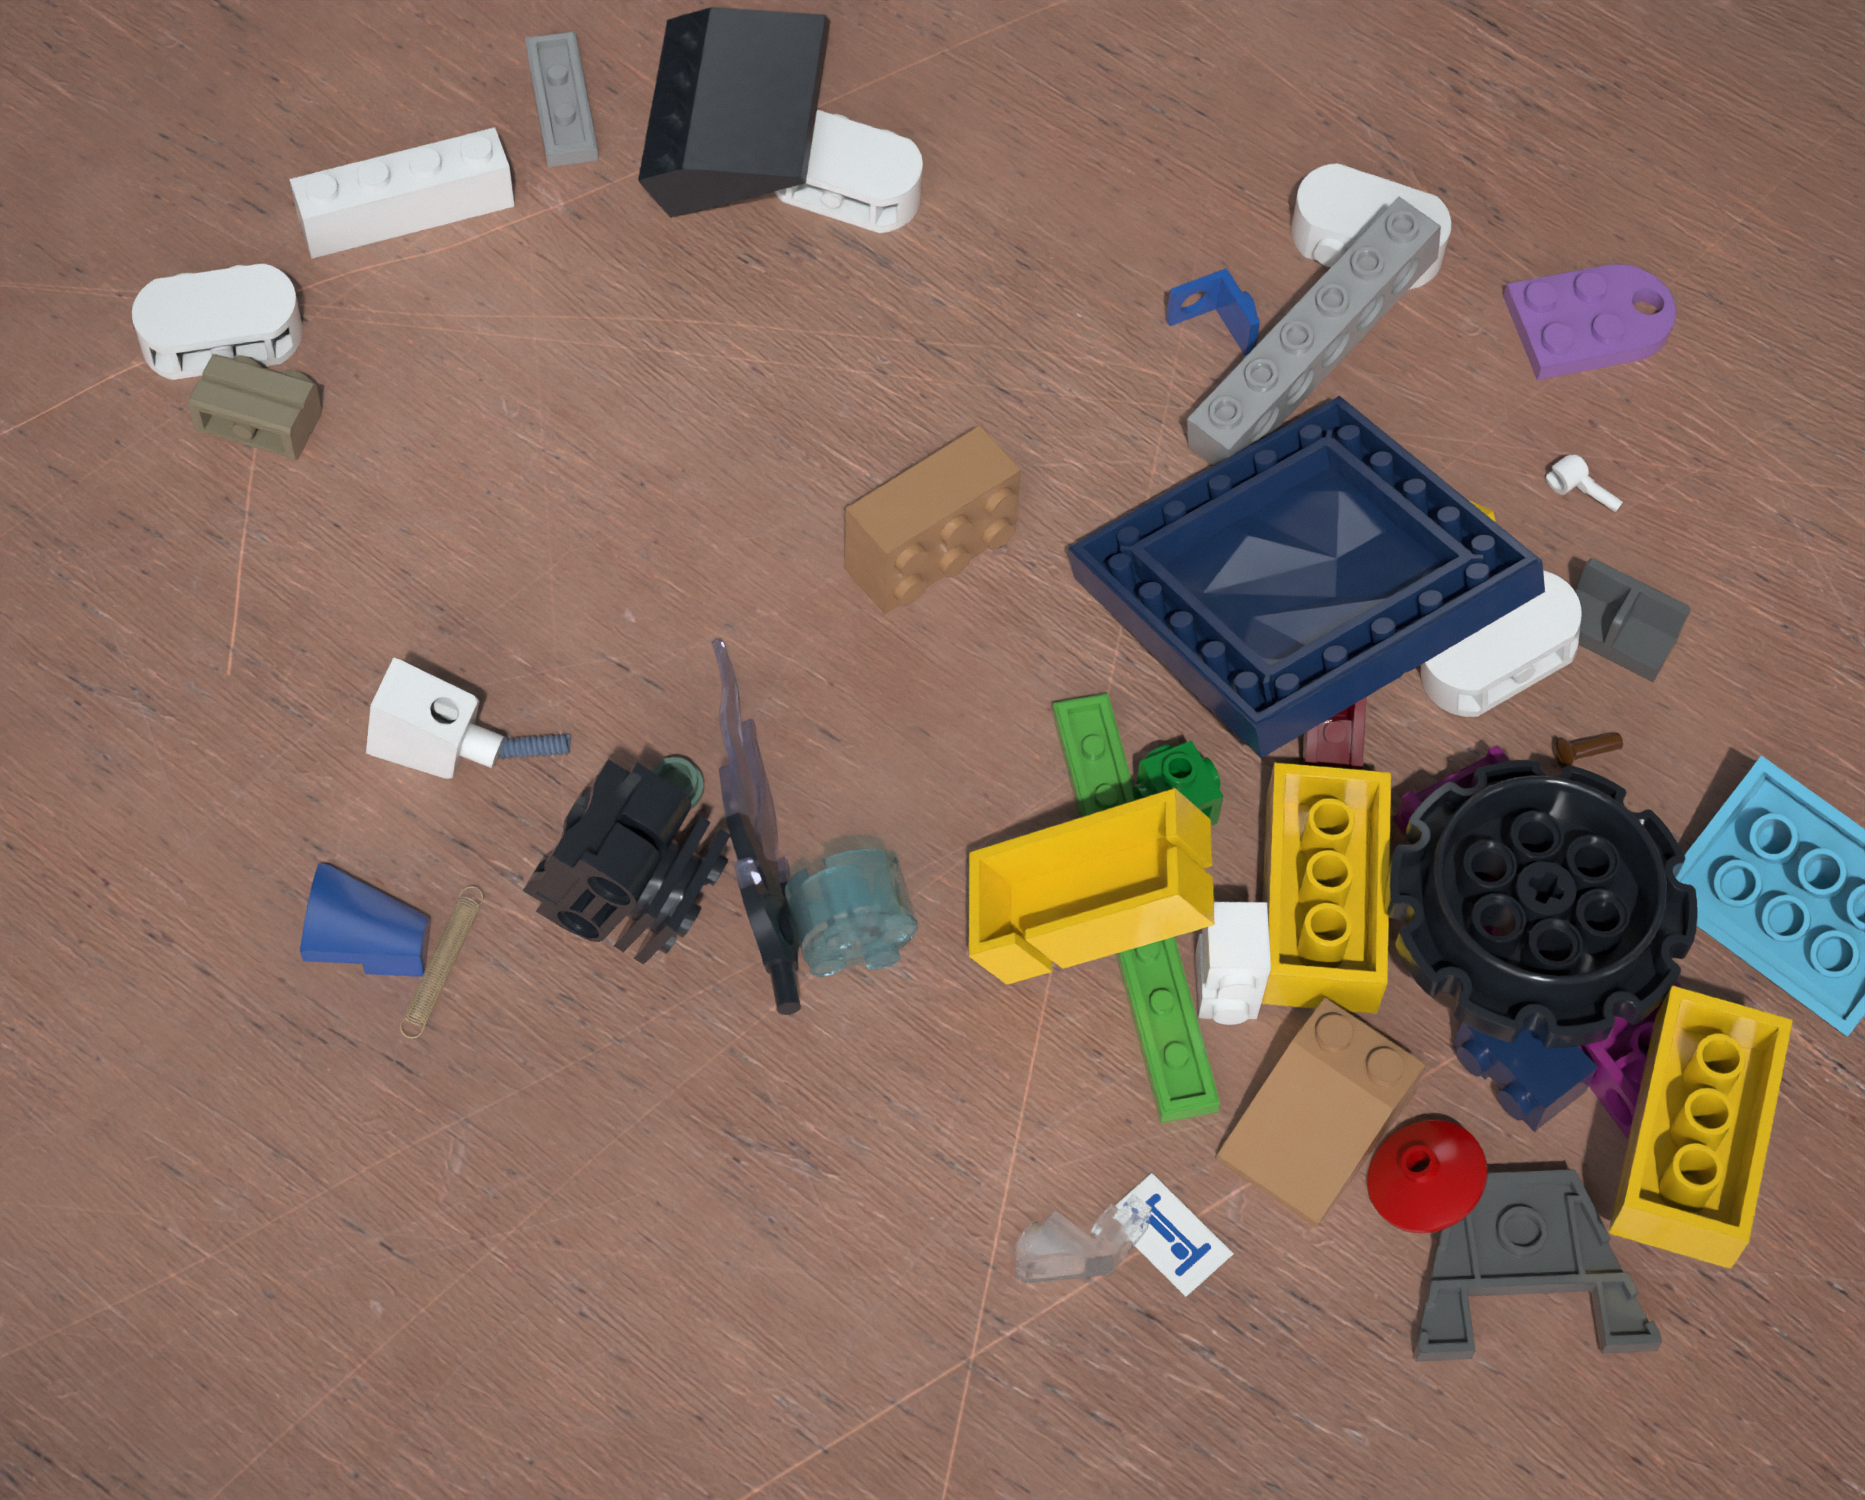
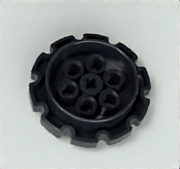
M1535 760L1505 761L1479 767L1474 773L1469 789L1459 787L1454 782H1447L1428 796L1410 817L1405 831V838L1412 845L1400 844L1395 848L1386 883V912L1389 917L1399 919L1406 924L1399 931L1395 947L1407 970L1423 991L1431 996L1439 992L1452 995L1456 1000L1453 1016L1481 1033L1513 1043L1517 1040L1521 1031L1531 1030L1541 1037L1542 1044L1546 1048L1578 1047L1606 1040L1615 1024L1614 1017L1623 1018L1630 1024H1638L1662 1003L1681 973L1680 966L1672 958H1685L1694 943L1698 918L1696 890L1692 885L1683 884L1676 879L1686 859L1680 845L1667 826L1652 810L1646 809L1642 812H1632L1623 802L1627 794L1626 790L1615 782L1596 773L1567 765L1564 767L1561 775L1549 776L1543 773L1539 762ZM1521 844H1532L1538 847L1542 852H1531L1525 849ZM1580 867L1590 869L1595 874H1597L1598 877L1586 876L1582 874L1577 868ZM1474 873H1487L1496 882L1483 881L1476 877ZM1536 899L1542 900V901L1545 902L1546 904L1540 903V902L1537 901ZM1586 921L1599 922L1608 931L1595 930ZM1482 926L1497 927L1504 932L1505 936L1491 935ZM1539 951H1551L1557 954L1562 961H1550L1544 958Z

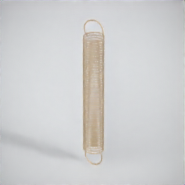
M465 889L460 893L459 898L473 901L476 904L474 905L476 909L468 903L458 902L463 900L471 903L470 901L464 899L457 900L451 913L452 915H450L444 928L445 930L406 1010L405 1019L400 1023V1031L405 1037L412 1039L422 1034L475 919L479 906L483 902L481 891L482 900L479 905L470 898L461 897ZM460 903L467 904V905H469L470 907H472L473 909H471V908H469V907H467V906H465V905H462V904H460ZM409 1016H411V1017H413V1018H416V1019H418V1020H420V1021H416V1020L410 1018ZM407 1018H409V1019H411V1020H413V1021H415V1022H419V1023H423V1024H417V1023L411 1022V1021L408 1020ZM407 1020L415 1025H424V1027L416 1037H408L401 1029L403 1021Z

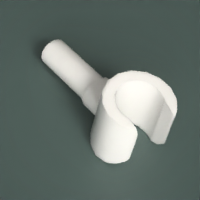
M1578 455L1565 456L1554 464L1552 471L1546 475L1548 485L1560 495H1565L1577 486L1582 492L1589 494L1613 512H1616L1623 503V501L1594 482L1595 480L1588 476V467L1585 461Z

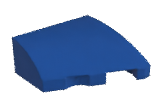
M318 864L309 895L300 954L302 960L307 962L363 964L365 974L422 977L426 970L431 929L430 917L330 865Z

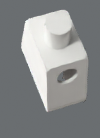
M393 657L370 706L366 754L438 777L452 779L463 757L493 768L502 749L505 736L475 725L479 700L474 695Z

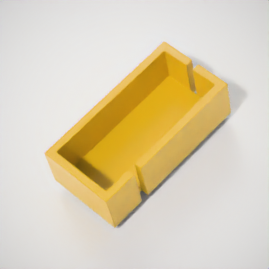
M1174 788L969 852V957L1006 985L1053 972L1052 961L1064 969L1215 925L1213 877L1204 870L1205 868L1212 867L1211 819Z

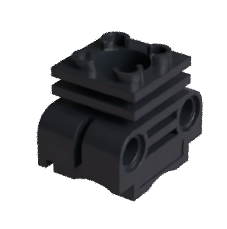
M608 759L595 777L593 785L585 787L577 797L564 819L562 836L556 848L548 858L537 865L522 891L541 902L536 910L537 913L568 932L593 942L604 940L628 916L629 920L614 947L624 952L646 929H649L647 936L634 957L635 960L644 965L658 950L667 954L678 939L675 936L679 935L683 938L690 930L702 908L695 903L700 891L708 883L713 886L727 865L728 858L723 856L721 852L731 835L720 829L696 854L694 851L711 822L700 816L678 841L674 840L692 806L689 798L683 791L638 762L628 772Z

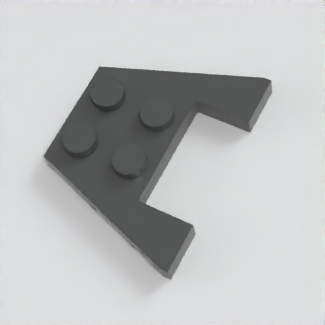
M1575 1169L1488 1173L1486 1188L1476 1207L1457 1224L1440 1231L1414 1352L1416 1362L1472 1359L1476 1350L1468 1300L1469 1296L1589 1291L1592 1294L1601 1353L1657 1351L1662 1343L1660 1332L1655 1322H1649L1637 1299L1639 1292L1629 1272H1623L1609 1245L1611 1238Z

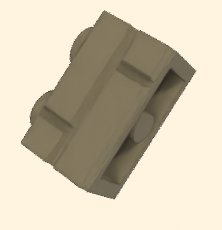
M212 354L202 373V379L198 380L189 397L188 404L195 430L295 460L299 459L308 441V435L312 433L321 416L322 409L316 383H312L304 374L294 370H286L282 374L262 368L259 363L247 356L237 355L231 359L217 354Z

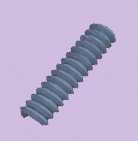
M562 733L560 736L558 734L555 736L550 734L548 737L546 735L543 737L538 735L537 738L534 735L531 738L529 736L526 738L521 736L520 739L517 736L514 739L512 737L509 739L505 738L498 759L502 758L504 760L506 757L508 759L511 757L515 759L517 756L520 759L523 756L525 758L528 756L533 758L534 755L536 757L540 755L543 757L548 755L550 757L552 754L554 756L557 754L561 756L563 753L567 756L570 752L571 736L569 734L565 736Z

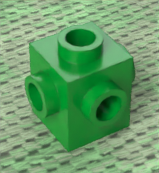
M1192 740L1176 747L1164 745L1147 754L1140 761L1136 785L1132 788L1134 800L1176 788L1211 819V826L1218 823L1224 797L1220 790V778L1215 765L1208 757H1201Z

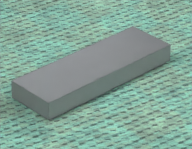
M576 32L526 37V51L547 167L599 161Z

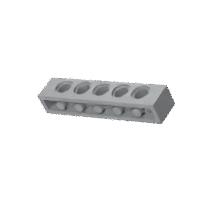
M1399 196L1187 418L1189 449L1210 465L1215 466L1274 433L1438 259L1441 226Z

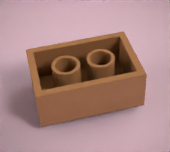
M981 425L975 427L845 508L844 569L884 614L900 604L905 606L913 603L925 592L928 586L944 576L953 577L969 564L972 558L988 548L994 550L1001 547L1012 537L1016 531L1021 469Z

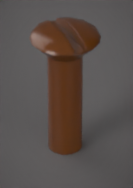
M1619 733L1570 743L1565 738L1560 737L1554 744V753L1559 766L1564 769L1567 765H1573L1576 759L1622 749L1623 740Z

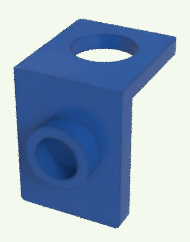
M1227 268L1170 290L1166 321L1169 326L1216 309L1244 355H1248L1256 347L1260 320L1257 316L1255 303L1247 291L1242 292ZM1205 291V294L1198 302L1188 307H1181L1182 303L1189 296Z

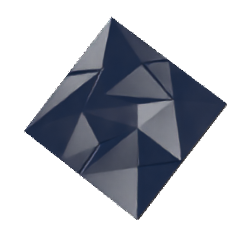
M1341 396L1334 398L1067 548L1074 579L1156 658L1163 662L1184 685L1260 758L1272 753L1398 679L1405 672L1415 669L1545 592L1543 562L1538 556Z

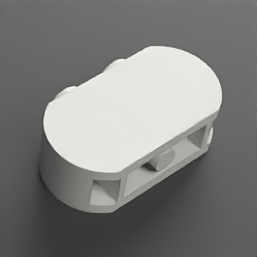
M817 109L806 183L774 192L784 203L877 233L890 232L907 224L913 219L920 207L923 166L921 153L909 138L899 136L890 130H880L849 120L845 116L830 114Z
M1335 163L1313 170L1301 182L1291 224V236L1296 248L1304 257L1318 261L1327 267H1332L1400 196L1441 226L1438 259L1410 287V289H1414L1431 281L1439 272L1451 231V217L1445 204L1435 195Z
M264 263L248 266L236 265L227 269L200 273H181L172 277L154 279L139 292L132 308L133 324L146 363L154 372L171 380L202 376L212 354L231 359L237 355L247 356L259 363L261 367L281 364L297 350L303 335V325L292 282L282 271Z
M1543 570L1544 593L1421 664V681L1429 698L1437 706L1449 713L1465 717H1478L1572 663L1578 650L1581 625V605L1573 588L1559 576Z

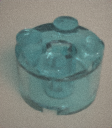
M857 849L837 853L823 859L826 869L809 877L807 868H804L789 880L785 887V897L803 958L808 963L813 976L826 977L841 971L843 968L866 964V967L870 970H880L892 966L900 960L899 949L905 946L918 930V922L899 861L895 857L890 862L886 851L879 849Z

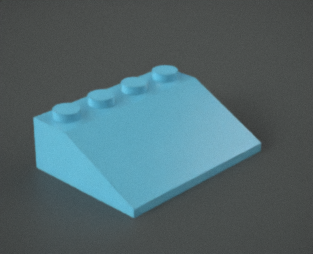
M1761 755L1687 851L1685 862L1676 879L1683 884L1692 885L1696 890L1697 926L1848 1037L1865 1017V829Z

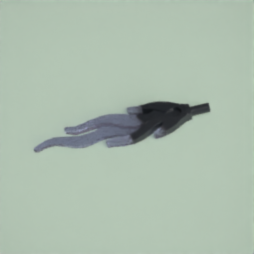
M718 638L711 643L722 682L719 724L730 764L719 768L725 817L738 860L734 862V867L744 907L760 950L763 965L766 968V972L771 976L777 1012L782 1015H790L801 1009L794 971L799 970L800 925L790 868L786 856L778 859L777 820L757 741L756 724L753 719L741 723L740 697L735 673L721 638Z

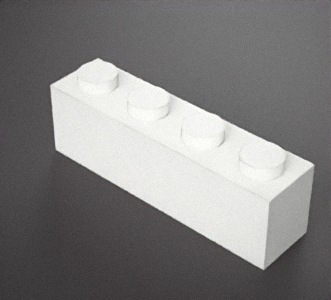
M495 127L290 179L298 220L311 259L514 207L510 167Z

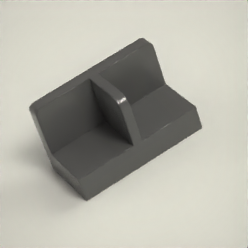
M1590 558L1583 569L1575 590L1581 605L1578 645L1654 682L1680 636L1690 613V607L1594 558Z

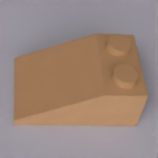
M1324 998L1291 1041L1218 1152L1216 1160L1317 1228L1415 1095L1426 1064L1327 998Z

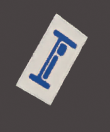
M1152 1173L1104 1215L1185 1297L1234 1254Z

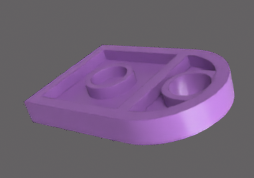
M1604 265L1508 283L1503 295L1537 380L1648 358L1665 345L1676 318V306L1673 296L1664 283L1653 274L1630 265ZM1637 302L1650 303L1656 307L1658 313L1652 315L1643 314L1633 304Z

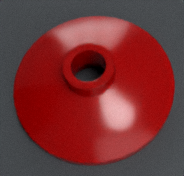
M1426 1120L1412 1123L1393 1133L1376 1151L1367 1177L1370 1200L1379 1215L1390 1225L1410 1233H1432L1444 1230L1464 1219L1480 1201L1488 1178L1487 1160L1476 1138L1457 1124L1442 1120ZM1430 1161L1425 1170L1413 1172L1418 1165Z

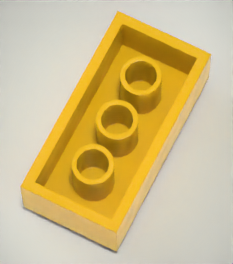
M1274 763L1266 795L1262 902H1267L1271 970L1261 1004L1316 1009L1323 999L1327 998L1348 1012L1378 1013L1388 984L1389 916L1386 912V883L1390 867V772Z
M1671 986L1655 1018L1608 1231L1609 1234L1731 1269L1750 1240L1793 1023L1792 1019Z

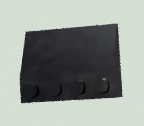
M709 7L667 19L638 181L670 218L806 183L830 20L826 15Z

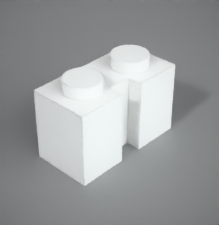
M1214 902L1215 925L1202 928V934H1199L1195 951L1198 1019H1214L1217 1023L1225 1025L1240 1024L1248 1019H1257L1271 970L1267 902Z

